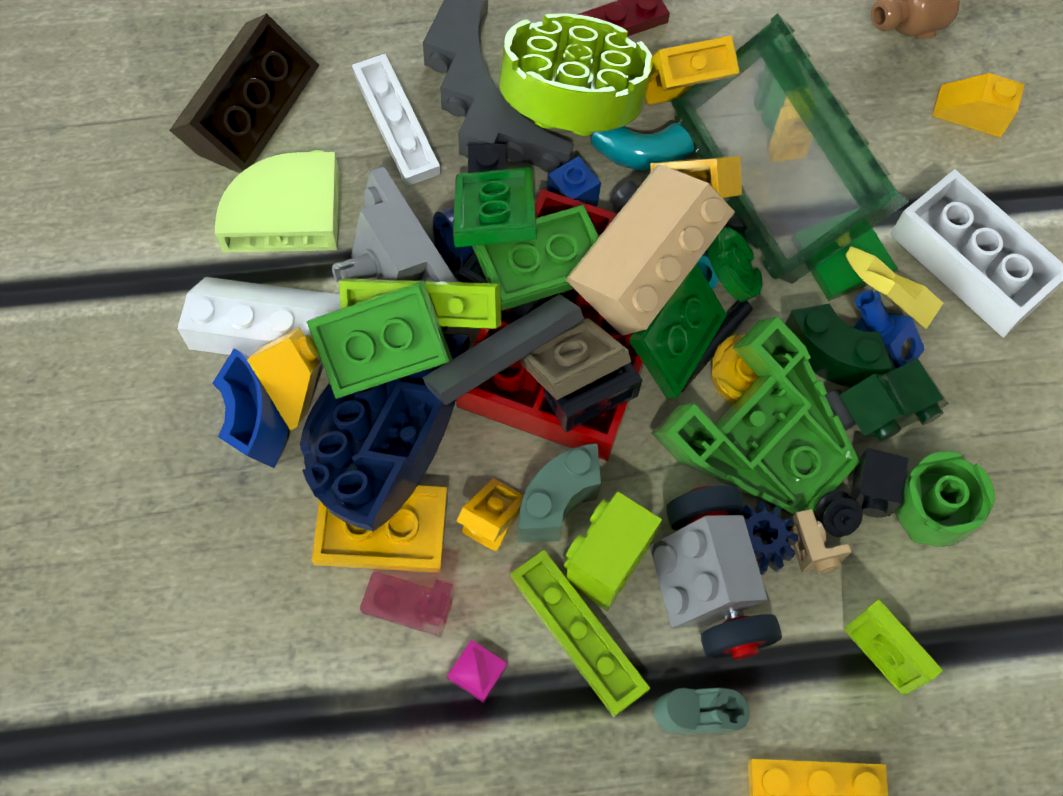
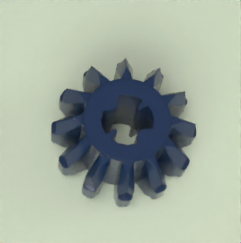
M764 501L758 502L755 511L748 505H744V510L740 514L744 517L761 575L766 573L768 566L775 572L780 571L784 566L783 560L790 561L794 557L795 551L791 546L795 545L798 541V534L788 531L794 524L793 518L781 520L779 518L782 511L781 506H776L771 513L767 512ZM756 532L761 533L763 540H769L766 545L762 544L761 537L754 536Z

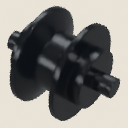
M835 490L826 493L820 498L815 508V517L817 521L822 523L829 534L836 537H844L852 534L860 526L863 510L860 504L848 493Z

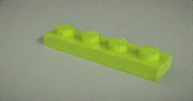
M345 278L339 281L340 309L421 281ZM424 281L440 326L491 329L501 326L500 284Z
M542 550L510 573L511 581L613 717H616L650 690L648 684L545 550Z

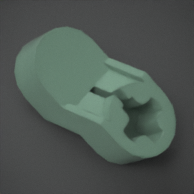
M679 688L665 693L657 699L654 714L659 726L669 733L681 735L706 733L723 735L745 727L749 721L750 710L744 696L732 689L709 688L694 690Z

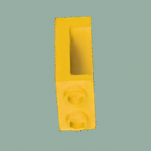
M732 35L658 50L651 58L653 67L645 102L646 105L651 106L710 94L716 89L715 80L738 75L740 72Z

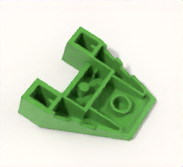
M777 316L758 321L732 348L759 378L715 424L695 403L680 404L651 434L678 462L722 483L736 486L739 491L764 501L773 507L781 506L782 511L794 516L797 512L810 509L814 513L820 498L826 493L834 491L860 461L838 415H834L825 397L827 391L822 381H818L808 361L811 357L806 346Z

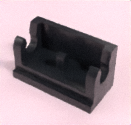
M628 363L558 400L547 390L543 391V395L566 433L638 397L643 380L632 364Z

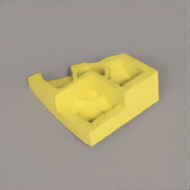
M851 246L846 253V257L859 277L909 317H912L923 328L927 329L943 305V302L924 285L895 274L876 256Z

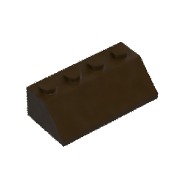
M267 13L248 21L241 28L169 131L198 156L241 173L254 164L319 67V64Z

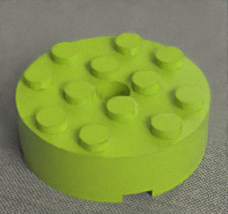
M545 14L541 22L531 24L529 20L525 19L515 24L507 32L504 41L499 87L506 101L518 112L534 120L537 126L545 129L558 128L569 130L580 136H589L593 132L608 131L633 122L640 115L644 107L652 72V55L643 42L635 44L627 38V30L610 22L576 14Z

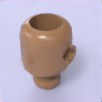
M877 0L871 9V19L874 26L882 31L896 29L899 33L915 36L916 39L931 38L936 36L937 30L948 27L955 20L959 11L960 0Z

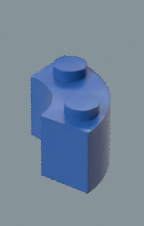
M234 348L212 383L221 392L225 403V420L218 437L246 456L275 468L286 444L288 426L248 363L247 359L249 356Z

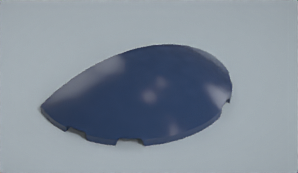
M443 334L452 359L469 349V335ZM442 365L337 399L331 385L320 395L312 407L302 431L300 448L304 454L305 469H302L314 496L334 516L353 526L374 532L396 514L412 495L438 450L456 402L454 400L450 404L444 405L428 390L423 380L424 376Z

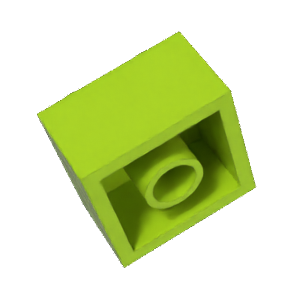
M618 491L610 503L604 499L600 502L590 518L592 524L587 531V537L581 534L576 537L566 553L568 559L564 564V568L568 570L566 578L573 588L607 612L650 548L662 522L661 518Z

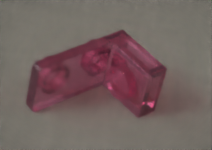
M375 571L370 577L360 605V611L375 618L442 637L455 597L453 584L436 579L434 587L430 588Z

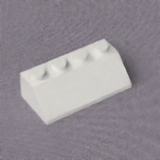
M205 277L187 293L177 329L190 350L230 355L235 348L250 357L258 348L298 327L301 328L305 336L309 335L312 338L306 321L339 310L340 295Z

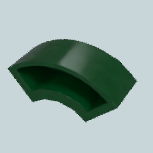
M830 303L791 310L785 325L806 346L811 357L808 361L816 375L838 385L853 387L873 374L887 373L892 369L880 332H863L848 326L837 317Z
M918 358L893 371L873 374L839 395L864 437H877L880 442L893 437L902 430L901 428L918 420L922 425L934 421L944 413L941 408L949 404Z

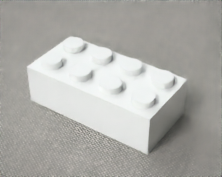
M956 169L905 209L890 233L899 244L1003 338L1047 300L1063 283V263Z

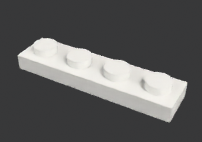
M386 54L353 64V75L406 187L440 175V165Z

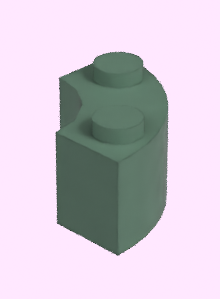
M597 444L579 446L563 452L550 460L534 476L526 489L520 506L518 543L559 541L562 523L568 513L581 503L598 498L601 478Z

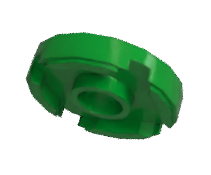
M723 227L708 247V255L711 265L726 291L736 300L745 302L760 295L763 286L761 270L759 271V268L753 269L750 261L755 259L754 253L746 240L736 230L730 227L727 229Z

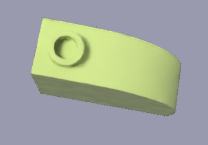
M313 150L310 152L275 155L263 159L241 172L224 192L217 209L215 235L222 252L337 250L339 169L335 152Z

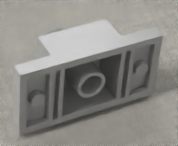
M384 166L370 170L367 187L364 190L363 208L359 212L351 255L352 259L333 264L332 271L336 282L345 278L457 282ZM441 326L442 332H446L448 326Z

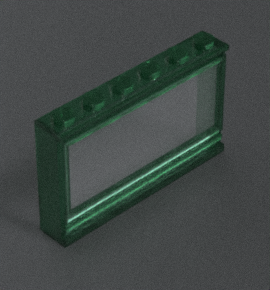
M777 13L770 19L771 23L735 51L740 72L738 75L696 84L678 99L674 98L671 100V103L677 111V114L674 116L676 122L685 128L688 133L690 132L694 139V151L700 159L740 156L742 195L729 197L730 199L726 203L735 211L733 215L738 219L742 218L748 229L744 233L748 241L756 249H761L766 258L763 261V265L770 276L775 280L781 279L793 284L903 207L909 200L895 188L888 177L890 175L889 171L873 155L867 146L870 144L869 141L853 125L847 116L849 115L847 108L833 95L828 87L830 83L815 68L809 59L811 55L805 46L793 35V32H795L793 27Z

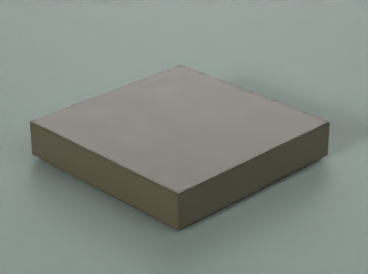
M586 318L520 359V362L558 400L630 363L631 359L628 349L590 318Z

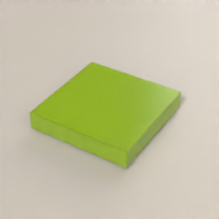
M879 599L844 627V631L901 695H906L931 682L943 671Z

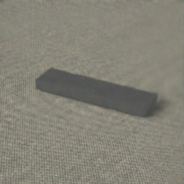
M558 294L455 357L450 362L424 376L423 380L428 390L444 405H448L580 323L584 319L581 308Z

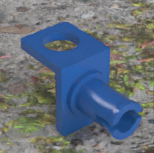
M866 290L860 293L855 299V305L862 317L853 328L863 332H880L885 348L888 349L896 369L919 358L924 351V345L912 317L887 313L881 300V295L877 290L875 292L873 290ZM909 338L911 341L910 353L903 359L902 347Z

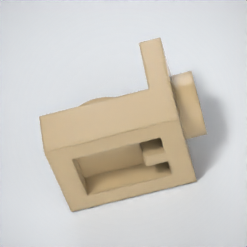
M812 509L795 513L792 517L794 524L788 531L798 534V541L793 545L801 572L816 569L817 574H825L840 569L842 567L841 562L852 553L849 544L826 549L825 529L820 521H816Z

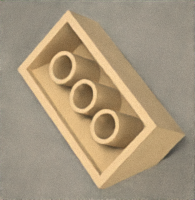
M659 164L653 169L565 280L621 336L646 330L735 211L709 183Z

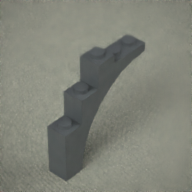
M444 0L423 41L424 65L437 72L447 73L440 86L442 110L448 111L457 117H465L458 132L459 154L468 158V144H506V158L514 162L522 161L540 167L548 173L573 159L574 144L547 133L524 118L505 100L491 80L480 49V36L488 14V0Z

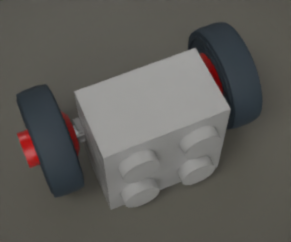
M733 485L698 487L670 501L666 506V513L671 528L676 530V532L651 544L650 550L671 628L708 626L726 618V621L722 624L711 627L701 633L703 650L707 658L733 656L734 660L755 656L760 653L759 649L778 642L782 639V632L775 615L744 616L743 610L764 602L768 598L744 517L740 515L744 510L742 497L738 488Z

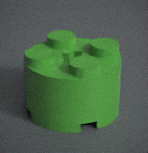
M937 452L925 457L912 469L905 479L902 505L896 510L899 522L908 532V536L912 541L936 547L951 546L964 540L986 521L994 505L995 492L990 477L977 463L975 465L962 458L963 455L955 452Z

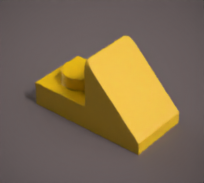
M493 478L462 507L457 519L458 523L464 525L462 533L487 548L497 551L519 516L524 494Z

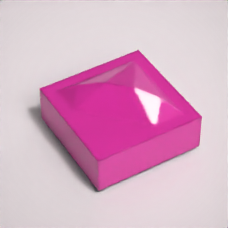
M471 640L447 675V679L484 703L506 670L508 663Z

